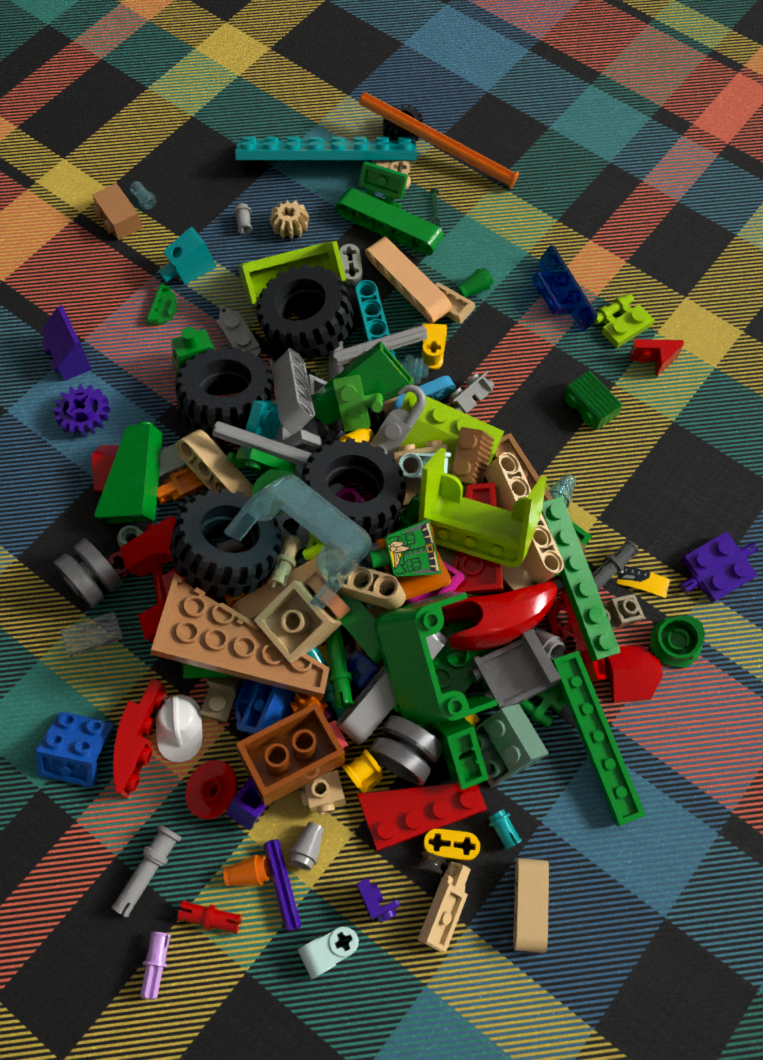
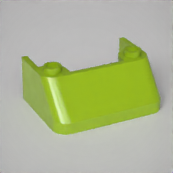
M337 241L324 242L237 265L249 303L255 304L256 307L262 289L267 288V282L271 278L274 280L279 272L289 271V268L296 266V268H300L302 265H310V267L315 265L324 268V271L329 269L336 276H339L342 281L346 280Z
M440 447L422 468L418 522L430 520L437 545L507 567H518L527 555L542 513L547 477L541 476L529 495L521 497L515 502L513 511L505 510L462 497L463 486L460 480L451 474L444 473L446 449Z

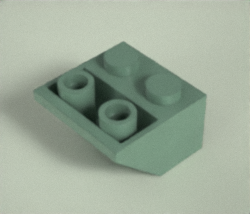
M520 704L501 708L474 728L489 778L487 782L491 788L529 768L549 754Z

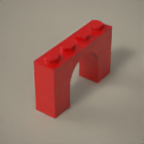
M169 516L120 547L125 570L143 578L162 565L172 562L169 548L176 518ZM184 576V577H181V578H183V582H185L186 584H188V583L186 582V579H187V578H186L185 576ZM208 592V594H205L207 597L213 600L210 592ZM167 597L138 615L144 639L150 642H154Z

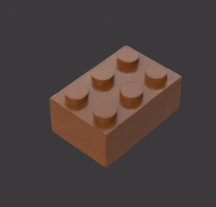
M317 702L236 743L238 755L264 806L345 764V752Z

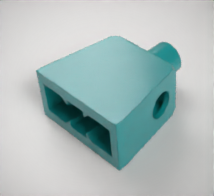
M190 227L164 250L163 253L169 263L159 269L158 272L166 282L178 275L184 284H188L217 266L203 239L193 227Z

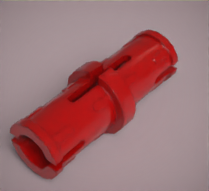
M185 900L182 901L180 908L183 911L179 910L177 919L179 921L203 925V929L209 931L211 928L234 933L235 935L238 934L240 929L238 924L241 925L242 914L218 910L217 906L211 904L209 907Z

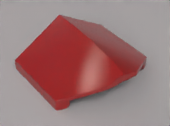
M642 645L619 647L621 653L605 658L610 676L609 683L613 703L643 701L652 698L663 677L662 666L658 658Z

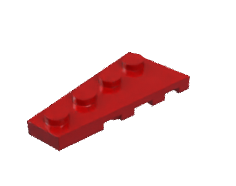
M455 783L357 794L377 852L424 835L432 829H440L487 810L477 784L464 790Z

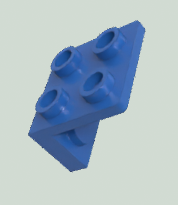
M60 712L36 749L38 776L93 788L97 781V758L113 730V723Z

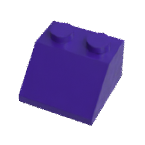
M58 306L41 329L45 339L41 341L46 355L52 354L53 359H50L49 362L55 374L60 372L64 381L92 369L63 306Z

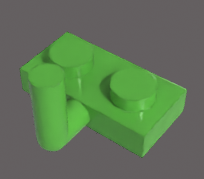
M360 374L334 379L333 385L344 431L370 427L371 422L367 406L372 405L374 412H380L383 408L382 394L364 395Z

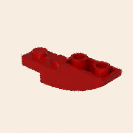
M151 678L139 704L128 700L117 731L113 757L114 783L116 792L125 799H128L130 793L136 791L140 782L139 773L143 765L146 766L151 760L153 749L151 748L153 745L144 737L151 733L155 724L154 716L157 709H160L167 699V689L162 682Z

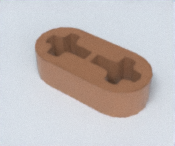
M317 572L306 580V583L339 619L350 611V608Z

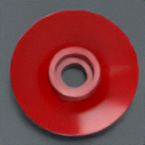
M211 760L200 765L192 773L186 786L185 799L188 809L193 815L201 819L210 820L221 816L228 810L236 796L238 785L237 777L232 767L223 761Z

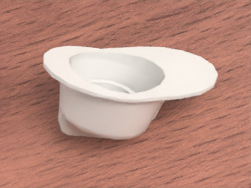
M177 695L170 697L157 710L156 735L158 748L161 754L172 762L182 763L192 759L202 746L203 733L200 707L194 699L188 696Z

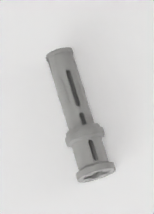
M159 824L157 827L159 831L151 844L143 849L144 858L111 907L119 914L123 913L122 915L127 918L159 866L166 865L168 862L167 856L175 843L180 842L182 839L181 836L162 824Z

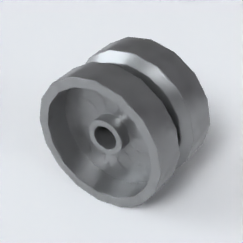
M83 538L73 546L74 553L81 563H78L72 556L65 553L53 563L64 576L63 579L71 589L93 608L104 599L102 591L96 584L97 582L107 591L113 592L123 584V581L103 555L86 538Z
M390 715L382 727L385 737L376 738L369 749V753L380 765L408 782L423 786L431 772L427 763H436L444 747L432 734L415 723L396 715Z

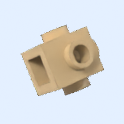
M338 770L328 772L306 784L305 788L300 789L304 807L309 806L312 814L318 812L319 816L335 812V807L346 805Z

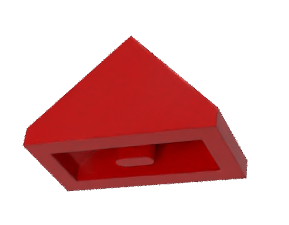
M100 445L91 455L95 492H103L120 445Z

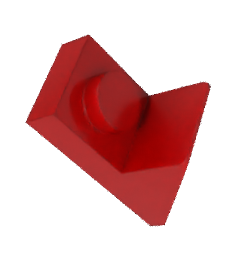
M635 339L629 352L630 361L642 363L654 361L655 374L658 377L678 358L684 345V340Z

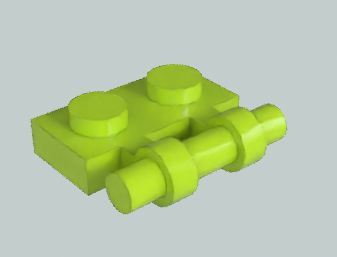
M630 293L625 296H619L614 300V303L608 307L603 306L592 316V321L595 324L600 322L605 324L601 333L616 348H619L652 327L655 321L640 304L634 308L629 306L634 301V297ZM619 311L622 315L615 318L613 314Z

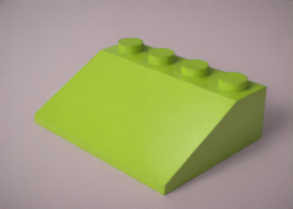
M407 392L400 409L408 412L411 411L417 401V397L413 392ZM426 396L425 408L401 446L415 444L416 449L425 448L426 442L441 440L442 445L448 444L452 468L461 427L479 429L494 438L493 446L491 447L492 451L490 452L491 456L489 457L490 461L487 463L490 465L504 431ZM463 486L462 497L464 498L466 495L467 486Z

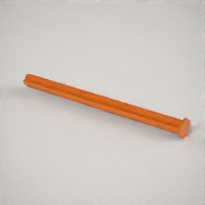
M363 92L360 96L359 104L502 181L509 185V189H512L516 183L520 172L514 173L366 92Z

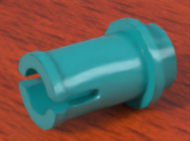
M503 809L488 818L491 822L489 826L494 827L504 849L507 850L522 840L508 818L511 815L509 813L506 814Z

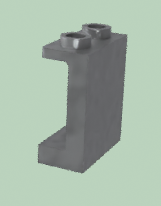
M533 629L523 633L521 639L481 658L478 655L473 657L471 668H469L475 683L480 682L485 691L483 695L496 699L497 706L491 707L494 708L495 712L501 708L520 704L557 686L561 679Z

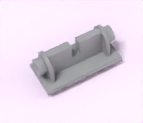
M487 370L481 375L477 372L466 381L468 386L464 390L461 387L455 390L449 396L451 401L446 405L450 406L452 404L455 407L454 409L467 414L477 405L476 401L472 398L473 395L480 402L493 391V381L484 377L489 371Z

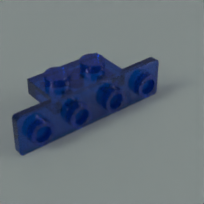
M549 246L539 259V264L544 272H536L532 280L553 315L571 314L580 331H586L598 315L555 246Z

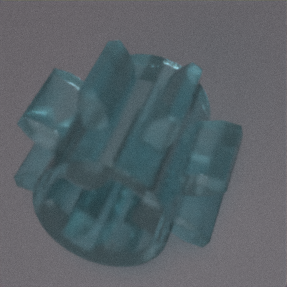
M406 355L405 361H399L414 379L415 384L421 383V377L427 378L429 366L424 363L423 357Z

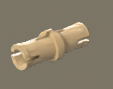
M289 535L285 537L282 549L276 559L273 572L268 580V585L274 590H284L289 574L295 569V559L302 545L300 539L295 536Z

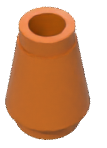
M254 855L224 868L223 877L226 886L263 885V882L269 881L270 870L267 858Z

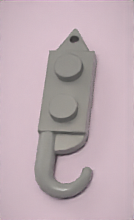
M221 305L217 325L232 349L233 347L240 348L243 352L247 350L252 352L255 357H260V345L239 311L234 312ZM270 359L269 368L272 371V365L274 364L273 359Z
M405 385L398 391L397 394L399 396L408 391L413 392L417 397V401L410 412L403 409L391 411L370 442L371 446L376 447L378 445L384 449L386 455L390 454L394 457V452L398 451L399 446L402 445L425 408L426 396L418 386Z

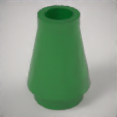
M478 268L461 285L457 286V290L460 295L467 298L489 290L490 286L494 284L493 278L486 268L481 270Z

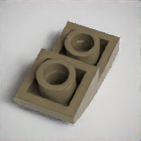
M635 594L613 598L608 603L603 604L613 631L645 619Z

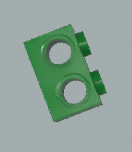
M465 718L436 725L439 740L444 747L443 754L450 778L462 790L488 780V774L474 726Z

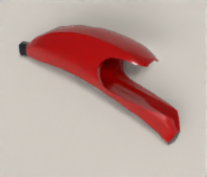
M556 578L550 582L505 593L468 597L467 599L441 607L444 624L456 622H472L476 624V626L451 635L449 637V648L464 652L481 651L507 644L521 637L523 633L531 630L542 621L552 607L556 595L564 591L563 582Z

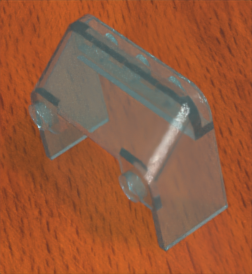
M287 474L255 493L225 529L224 533L241 541L257 520L269 521L282 509L325 544L317 555L316 564L319 571L329 579L310 601L313 606L324 609L370 551L372 540L363 528L300 478Z

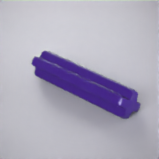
M277 839L267 841L263 847L283 924L287 932L293 931L301 927V922L281 846Z

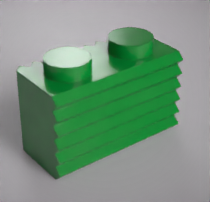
M590 370L575 381H572V383H569L564 394L568 406L575 408L581 414L583 421L587 425L594 427V430L600 429L617 417L623 406Z

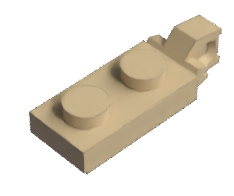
M450 862L441 879L442 881L439 884L418 941L439 952L445 953L447 951L468 896L465 893V883L471 869L463 864Z

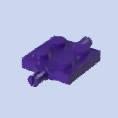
M728 532L721 534L682 558V561L689 569L691 578L680 583V589L686 587L682 592L687 594L698 587L705 592L711 603H714L758 576L747 559L748 556L758 552V546L752 548L756 544L750 542L740 549Z

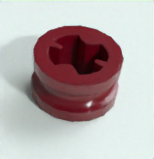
M121 552L112 554L108 559L109 564L120 578L128 577L131 572L125 570V568L120 570L116 565L118 561L124 563Z

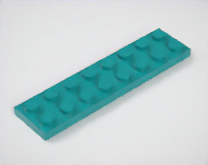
M247 136L243 137V140H239L235 155L236 160H417V148L415 140H411V137H398V140H389V137H376V140H367V137L360 136L354 137V140H345L344 137L337 136L332 137V140H323L322 137L314 136L310 137L309 140H301L300 137L292 136L288 137L287 140H278V137L269 136L265 137V140H256V137Z

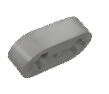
M346 244L339 250L346 280L343 283L349 287H355L363 278L360 250L356 245ZM348 254H351L352 261H348ZM349 270L354 271V277H350Z

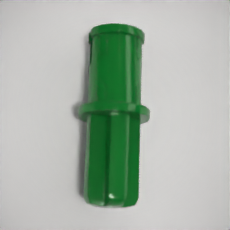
M419 494L412 497L407 508L402 510L399 516L400 520L393 533L418 523Z

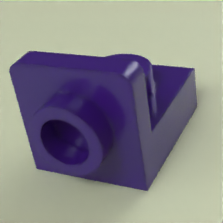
M368 878L357 883V889L371 921L378 918L379 922L383 923L396 916L395 910L400 907L398 899L381 907L379 902L383 901V897L377 884L371 885Z

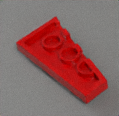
M495 482L467 485L465 498L498 507ZM456 551L452 567L463 573L465 579L454 591L466 592L467 594L504 591L501 564Z

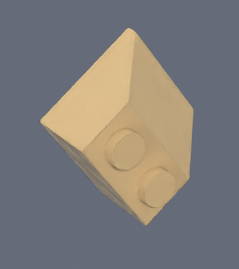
M293 580L254 619L290 663L322 644L342 624L306 582Z

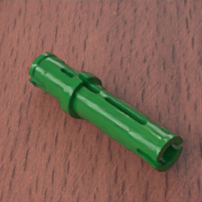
M342 625L326 639L331 669L329 682L333 685L335 708L345 709V704H347L348 708L354 705L350 688L352 676L347 669Z

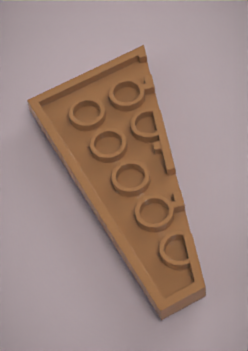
M174 573L150 655L322 699L325 693L329 667L307 654L290 663L263 630L260 629L257 623L226 604L217 603L205 595L206 592L198 587L194 589L183 582V578Z

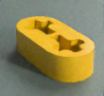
M432 829L426 834L423 842L426 853L431 857L467 862L475 859L480 851L478 838L469 832ZM435 835L440 836V841L450 843V847L441 846L439 851H434L433 845L429 844L428 841L433 840ZM468 839L469 844L474 846V850H470L468 855H464L463 849L453 847L454 844H463L464 840Z

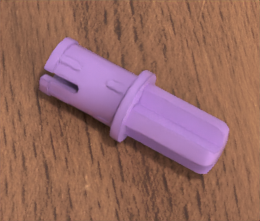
M151 932L146 961L142 963V965L146 966L140 994L143 999L155 1000L158 997L163 968L168 966L165 962L171 934Z

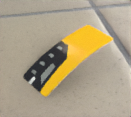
M624 566V570L619 573L617 580L619 585L644 590L663 598L667 596L670 583L668 578Z

